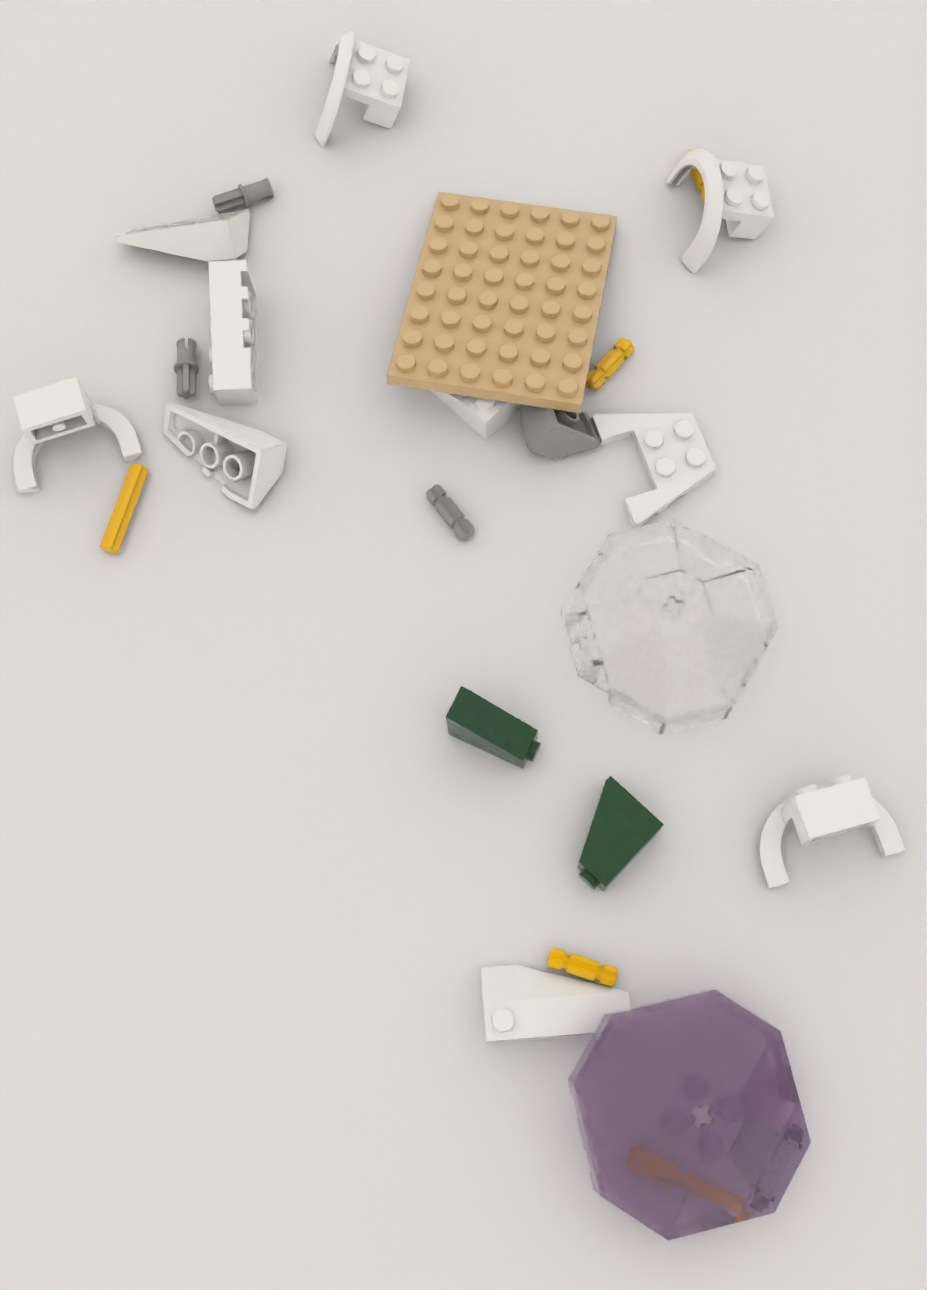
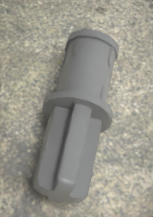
M264 178V180L245 186L238 184L237 189L215 195L212 200L215 210L221 214L242 206L247 209L249 204L273 198L274 194L268 178Z
M181 338L176 343L177 362L174 364V372L177 374L176 393L178 396L183 397V399H189L196 394V374L199 372V366L196 363L197 343L195 340L188 338V349H185V338Z

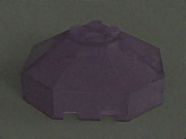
M702 990L684 996L605 1014L568 1078L570 1092L573 1096L578 1116L577 1122L591 1171L590 1177L593 1190L667 1240L775 1213L811 1143L781 1031L717 990ZM706 1104L710 1107L708 1115L712 1117V1121L710 1124L702 1123L700 1127H697L694 1124L696 1117L691 1114L694 1107L701 1109Z

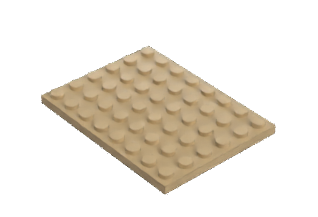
M438 192L386 375L387 384L581 413L617 216Z

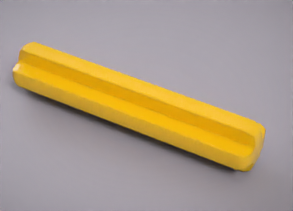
M141 464L130 465L100 544V548L108 553L117 554L119 552L149 473L148 469Z

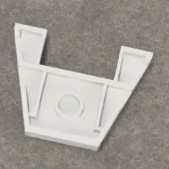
M693 413L592 415L591 420L601 445L633 436L654 487V490L625 498L624 505L634 529L644 525L646 520L656 513L658 515L680 496L683 497L715 474V463Z

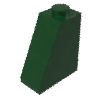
M460 687L446 715L449 735L522 769L527 760L533 762L541 746V743L537 742L538 730L469 689Z
M611 776L605 781L577 866L581 870L579 877L592 889L598 886L603 892L657 835L664 825Z

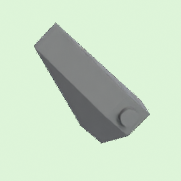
M520 404L521 427L526 438V445L532 453L540 454L550 459H557L596 449L601 445L593 422L587 412L574 413Z

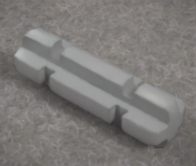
M434 485L426 492L429 502L436 506L437 512L448 526L455 530L454 533L461 541H466L474 535V526L468 519L465 520V515L453 500L446 496V492L441 485Z

